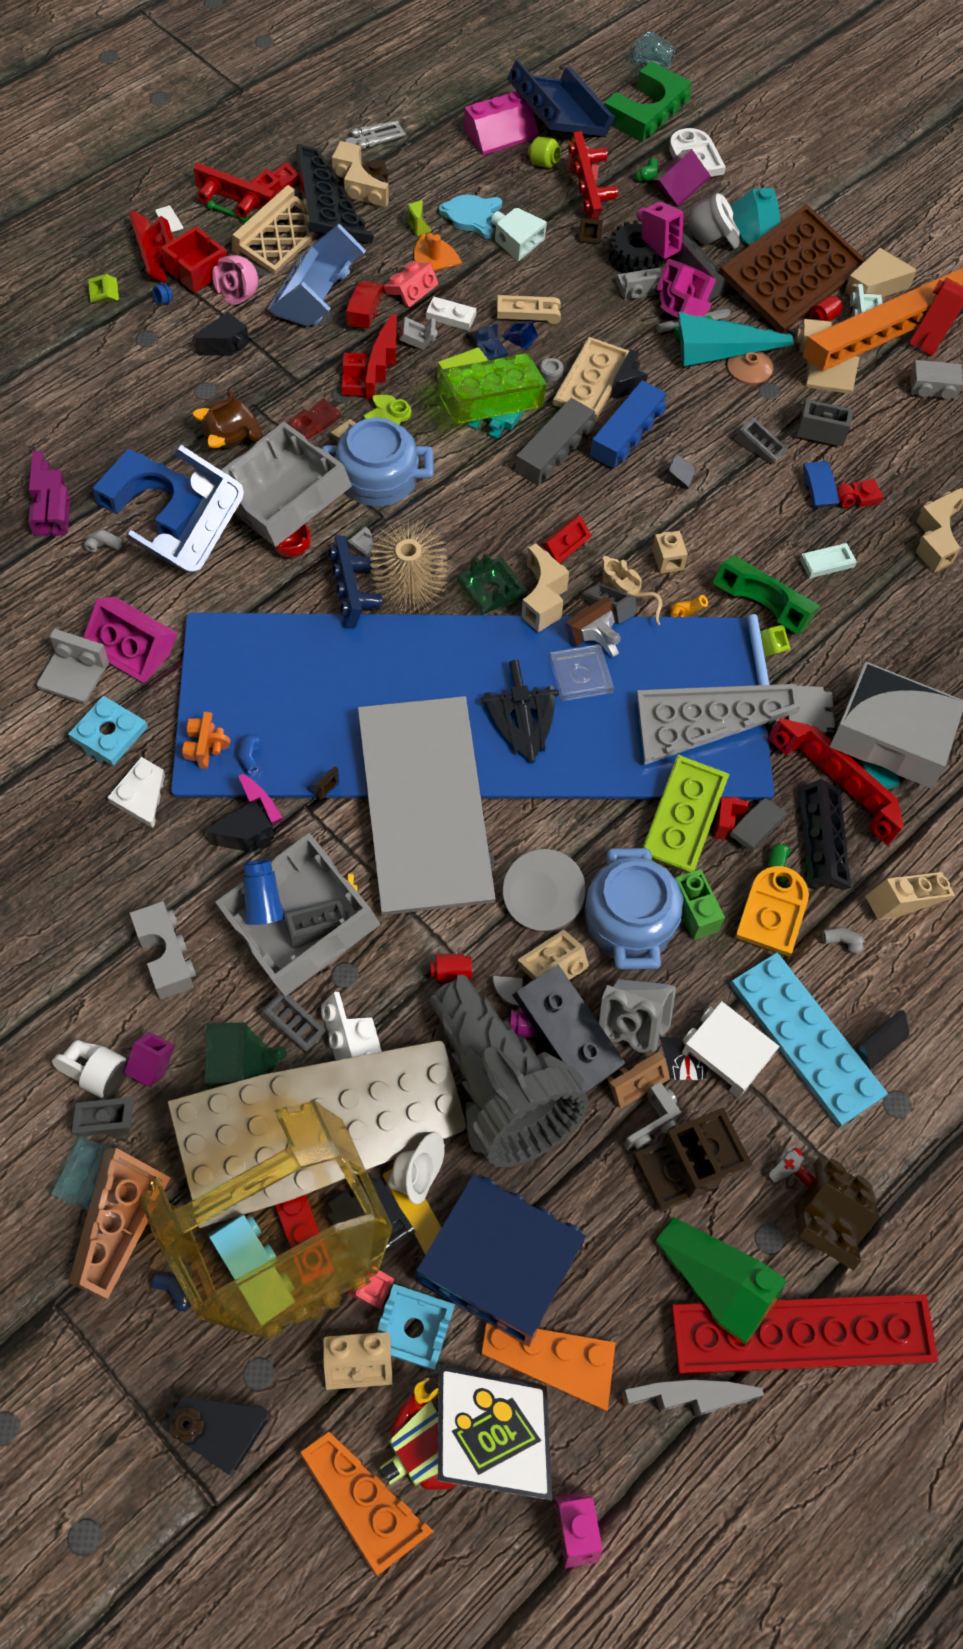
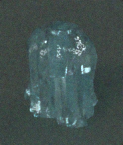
M653 30L645 33V35H641L640 38L634 41L636 45L633 51L635 60L647 64L652 61L666 69L672 64L675 57L674 46L669 41L656 35Z

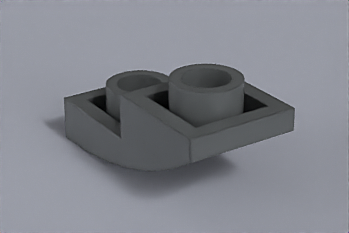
M765 798L732 830L730 836L742 846L753 851L767 840L769 833L784 822L788 813Z

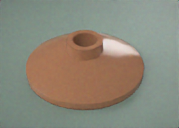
M761 351L750 352L744 355L729 357L727 369L735 380L744 384L756 385L767 381L771 377L773 363Z

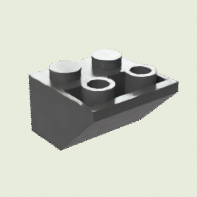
M804 399L796 437L843 447L851 427L854 409Z

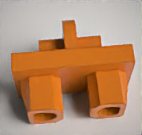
M204 712L203 719H188V737H199L198 742L185 741L182 750L184 759L198 761L199 768L208 769L211 748H213L212 754L220 755V751L229 748L230 738L224 735L223 728H216L214 733L215 724L212 723V712Z

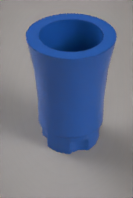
M263 859L244 863V875L242 877L245 891V924L260 925L283 920L285 913L280 901L275 871H272L271 861Z

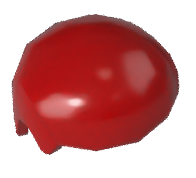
M305 523L278 546H274L276 552L291 558L303 555L311 545V534L308 525Z

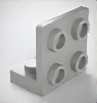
M54 629L50 639L55 653L37 682V687L40 690L85 704L109 664L104 645Z

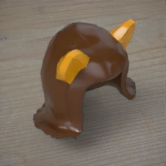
M230 390L226 392L228 399L215 402L209 409L201 408L192 413L195 419L202 422L203 435L208 441V446L211 448H229L246 439H251L254 442L262 439V429L256 417Z

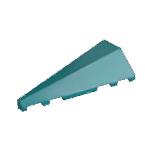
M678 312L680 359L684 366L744 355L750 352L790 346L794 343L793 336L789 333L782 334L769 329L762 330L749 325L725 320L718 321L708 319L705 316H693L685 312Z

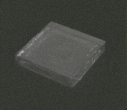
M601 644L550 652L549 659L562 701L613 693L614 686Z

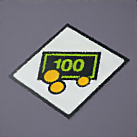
M439 1365L438 1481L552 1500L547 1386Z

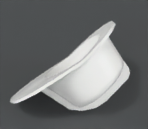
M431 1132L424 1137L416 1150L399 1154L394 1162L388 1186L393 1190L408 1195L409 1200L413 1204L422 1203L443 1163L445 1154L443 1138L438 1133Z

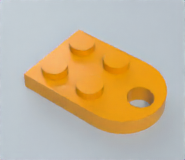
M782 866L769 867L760 872L751 886L735 938L790 957L809 897L804 879L794 870ZM779 876L788 878L790 887H779L776 883V878Z

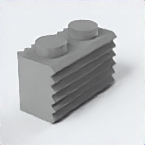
M915 360L910 371L912 396L916 394L922 397L934 396L935 398L956 399L963 386L962 364Z

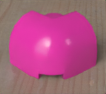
M668 259L657 290L660 291V301L662 304L660 307L677 318L678 312H685L693 316H704L712 305L707 300L716 279L696 268Z

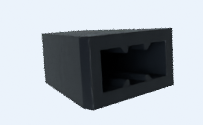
M182 1397L179 1403L173 1402L163 1417L166 1423L162 1429L170 1434L169 1425L173 1421L172 1415L176 1410L180 1408L187 1409L188 1407H194L201 1413L200 1418L204 1421L203 1431L194 1441L184 1444L233 1477L272 1415L264 1408ZM189 1421L183 1423L184 1428H188L190 1425Z

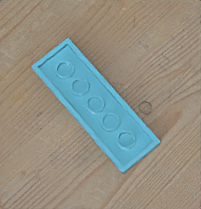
M778 952L732 980L730 984L732 989L770 1039L779 1045L778 1049L838 1128L888 1095L887 1091Z

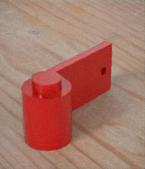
M945 278L944 281L939 280L932 292L935 294L934 301L909 341L911 345L932 356L963 307V286L949 278Z

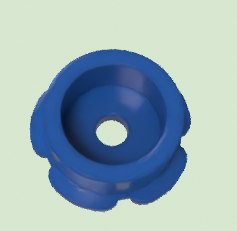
M162 282L158 286L153 287L155 302L158 305L165 304L168 306L173 299L171 288Z

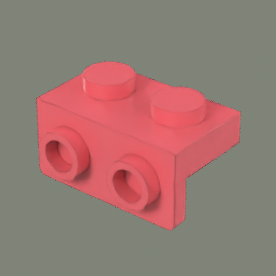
M412 261L405 265V269L402 272L392 275L390 281L383 288L387 295H401L405 306L410 307L437 286L438 281L431 263Z

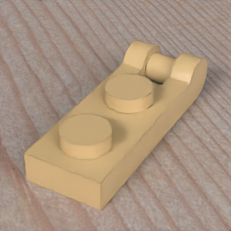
M498 295L497 319L547 320L550 324H557L561 320V313L559 311L561 303L558 298Z

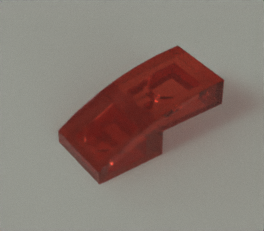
M322 398L309 411L303 408L287 424L305 436L306 439H309L332 425L341 417L338 409Z

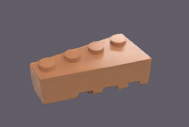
M118 1148L104 1150L69 1279L70 1284L95 1297L109 1298L170 1180L169 1176Z

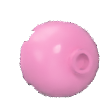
M239 255L220 258L217 266L213 268L215 289L226 297L223 300L229 304L236 305L246 302L255 294L258 288V275L255 267L248 259Z

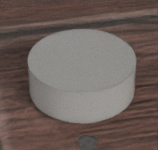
M555 358L543 360L540 365L541 377L547 381L559 380L563 375L562 362Z

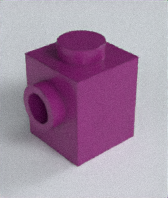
M148 1032L134 1042L124 1074L134 1078L140 1084L151 1087L165 1076L175 1045Z

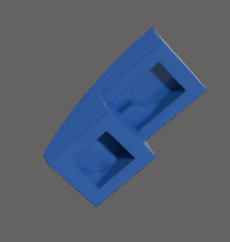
M828 461L804 463L806 488H810L812 508L831 507L839 504L834 477Z

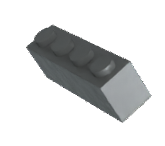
M570 398L516 455L515 473L538 486L544 479H549L558 464H563L568 453L572 449L575 450L579 446L581 439L592 432L595 426V422H593L595 411Z

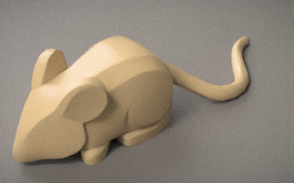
M603 556V584L631 594L635 598H656L658 606L655 620L660 625L661 597L654 592H639L642 580L635 570L627 569L625 560L620 562L617 559Z

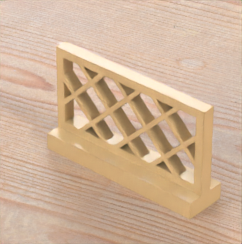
M287 185L232 235V251L237 255L243 252L275 275L319 233L307 230L303 201L294 196L295 189ZM296 206L303 213H291L290 209ZM288 220L289 225H277V221ZM292 220H304L305 225H293ZM265 232H275V238H263V234ZM278 232H290L291 238H279ZM294 232H306V236L304 238H295ZM280 244H292L293 248L291 250H281ZM261 245L262 250L253 251L249 246ZM264 245H277V250H265ZM266 257H279V261L273 265Z

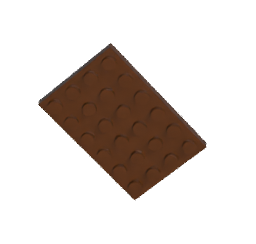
M805 204L723 265L718 273L779 333L783 334L809 314L812 306L827 296L833 295L846 285L850 275L866 260L811 207Z

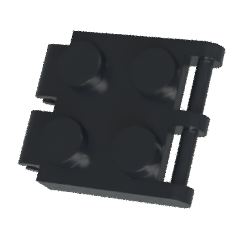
M370 1174L351 1186L352 1191L356 1195L353 1198L345 1190L327 1202L328 1207L332 1211L328 1214V1219L362 1270L368 1261L383 1251L386 1253L392 1249L391 1245L407 1234L411 1236L416 1233L382 1180L379 1179L375 1182ZM378 1244H380L379 1247H377L376 1249H374L373 1251H371L372 1248H374L375 1246H377Z

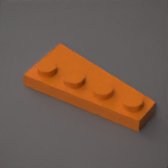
M486 1323L481 1356L518 1373L530 1376L542 1384L565 1392L567 1395L589 1403L601 1411H608L616 1342L537 1329L536 1335L530 1347Z
M330 1432L300 1452L299 1455L375 1577L434 1532L426 1523H423L411 1512L412 1510L402 1500L400 1501L378 1477H374L361 1464V1461Z

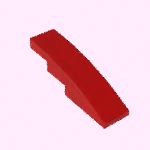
M397 314L390 316L373 346L367 367L366 400H373V396L376 395V382L386 383V365L396 366Z

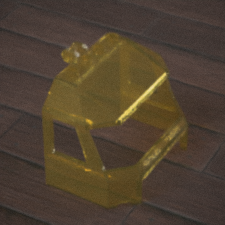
M315 1100L302 1103L300 1106L301 1110L289 1113L287 1107L275 1110L290 1144L288 1148L179 1208L169 1204L161 1181L156 1176L151 1181L152 1191H144L139 1199L155 1240L198 1319L251 1336L264 1337L265 1340L281 1334L284 1331L282 1327L292 1321L296 1324L310 1317L314 1320L322 1317L321 1305L323 1307L329 1306L332 1310L340 1307V1300L342 1299L340 1294L351 1288L352 1291L364 1288L370 1284L369 1278L378 1274L393 1227L343 1120ZM335 1159L366 1215L333 1225L222 1288L215 1290L200 1253L203 1245L196 1242L192 1229L301 1168ZM354 1171H356V1172L359 1174L360 1179H361V1181H362V1183H363V1185H364V1187H365V1190H366V1192H367V1194H368V1196H369V1198H370V1200H371V1203H370V1201H369V1199H368L366 1193L364 1192V1190H363V1188H362V1186H361V1184H360V1182H359V1180H358L356 1174L354 1173ZM182 1260L195 1265L207 1295L204 1303Z

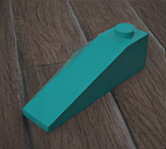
M774 188L752 189L730 205L733 211V221L741 235L740 240L748 246L781 223L779 205Z

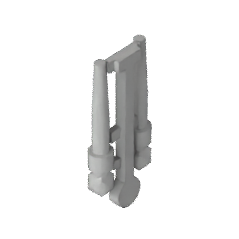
M398 120L369 127L363 126L359 129H351L352 137L347 138L346 142L360 145L361 150L366 147H375L376 144L404 137L406 133L402 130ZM391 126H395V127H396V128H394V129H390V130H386V131H382V132L375 133V131H379V130H382V129H385V128H388V127H391Z

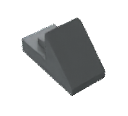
M126 1097L76 1103L72 1134L78 1137L107 1134L117 1140L121 1139L131 1129L134 1099Z

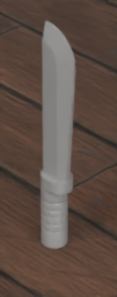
M721 309L706 313L704 316L710 315L714 320L724 319L730 315V310ZM678 319L657 324L658 333L674 330V327L678 326Z

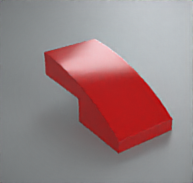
M286 162L272 173L265 169L250 182L272 190L277 194L287 185L290 187L300 182L299 174Z
M344 353L342 395L366 396L367 353Z

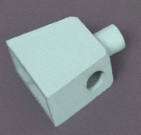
M514 208L506 216L496 211L491 218V223L496 226V242L517 261L521 260L545 239L547 222L519 208Z

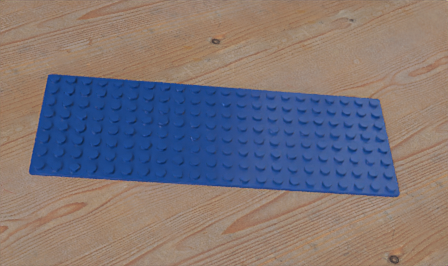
M189 613L187 615L172 779V794L174 797L248 798L238 777L244 774L257 783L270 798H317L307 790V787L336 766L339 773V784L324 798H368L358 707L466 696L481 799H661L677 755L728 773L729 777L721 798L736 797L741 800H764L767 798L770 800L773 798L775 791L766 723L644 765L636 697L637 690L759 685L747 618L659 617L660 625H658L655 617H630L622 623L615 622L612 625L611 629L621 636V641L616 644L619 654L611 658L601 644L594 640L585 641L577 647L570 644L565 622L574 616H562L560 620L537 632L521 616L360 614L356 628L346 627L344 616L340 614ZM511 660L519 661L523 686L528 687V692H532L534 687L542 691L548 686H554V689L559 690V696L555 697L552 724L545 740V751L541 752L540 750L535 757V762L531 764L519 752L514 755L512 745L497 728L487 705L481 704V698L485 697L484 693L490 692L495 696L500 695L501 691H506V693L511 694L513 687L509 667ZM530 709L534 727L537 722V713ZM515 711L510 713L511 722L518 728ZM204 712H212L214 733L216 728H223L224 735L230 738L229 748L221 750L220 755L212 754L213 748H211L208 769L199 768L198 761L184 759L182 753L185 741L198 742L199 737H188V719H203ZM247 734L257 735L261 740V744L258 745L259 748L253 752L254 758L260 765V769L254 774H248L237 756L241 739Z

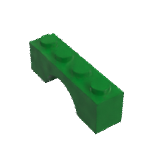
M735 555L723 561L713 581V584L733 596L748 597L765 605L775 614L778 623L798 635L810 626L820 608V605Z

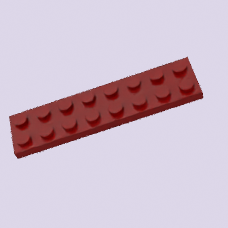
M927 1294L777 1300L746 1345L715 1322L711 1316V1311L705 1303L671 1306L678 1375L933 1364L939 1362Z

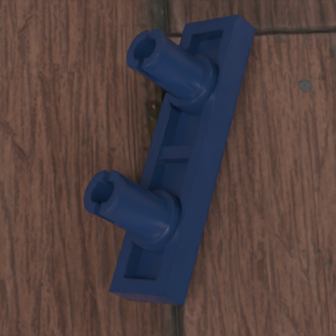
M335 535L333 545H330L328 548V560L332 561L333 565L332 578L336 579V597H339L341 602L340 615L344 616L346 627L356 628L362 609L380 610L382 595L381 593L359 592L354 572L371 573L373 568L370 564L373 562V559L370 560L371 556L351 555L346 536Z

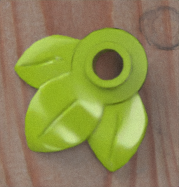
M374 395L373 402L376 408L364 415V419L378 417L389 419L400 425L401 422L407 421L411 417V407L405 400H396L390 395Z

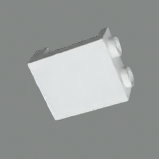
M721 1002L716 1009L710 1007L700 1019L703 1024L698 1030L693 1027L683 1039L686 1045L682 1053L685 1056L692 1053L731 1084L732 1087L729 1092L739 1099L773 1057L779 1045L725 1003Z

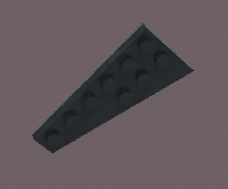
M297 144L295 153L307 230L327 234L336 225L340 224L355 240L372 244L373 233L366 230V222L363 218L357 216L355 205L344 188L338 186L337 177L329 172L328 163L319 149Z

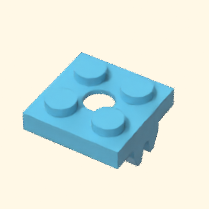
M103 696L68 735L70 740L83 748L88 757L92 758L94 756L98 763L101 764L104 760L114 766L148 728L145 720ZM106 722H111L116 726V729L112 734L104 735L99 730L100 726Z
M393 1284L389 1299L384 1307L383 1316L379 1322L377 1333H390L391 1357L435 1372L455 1304ZM409 1319H419L423 1324V1333L417 1338H410L404 1331L405 1323Z

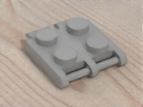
M797 686L800 703L799 711L783 717V719L816 726L825 735L826 733H833L835 730V718L832 709H834L832 692L823 691V687Z

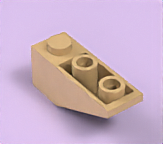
M942 872L888 878L865 897L877 919L885 920L898 918L949 900L955 894L950 887L948 879L944 877Z

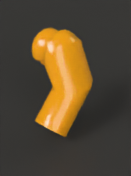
M701 595L691 601L676 602L670 609V616L688 617L707 607L708 600L704 595Z

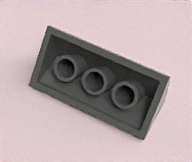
M683 230L682 250L668 258L696 268L716 279L707 301L732 291L734 288L718 273L719 267Z

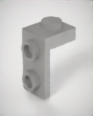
M661 1082L652 1086L647 1095L648 1100L660 1118L629 1136L623 1145L627 1151L633 1147L637 1150L645 1147L652 1141L651 1136L658 1132L664 1135L668 1130L678 1125L676 1121L681 1111L676 1105L677 1099L674 1093L669 1088L665 1089Z

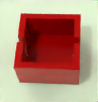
M197 226L161 247L165 270L177 280L180 279L181 283L193 293L213 282L214 266H217L220 258L227 256L226 249L215 240H210V236Z

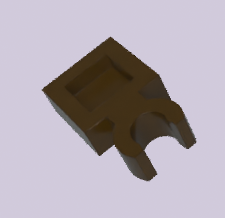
M385 159L363 161L364 170L369 175L387 183L388 173Z

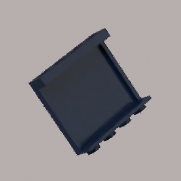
M515 60L507 80L550 130L564 132L582 131V134L607 135L615 116L572 68L565 67L561 78L556 79L531 75L519 60Z
M473 1174L416 1270V1282L530 1347L544 1315L578 1251L581 1250L586 1235L582 1234L577 1226L568 1222L562 1223L553 1218V1215L548 1210L529 1205L519 1194L515 1192L508 1193L498 1188V1185L490 1178H480Z

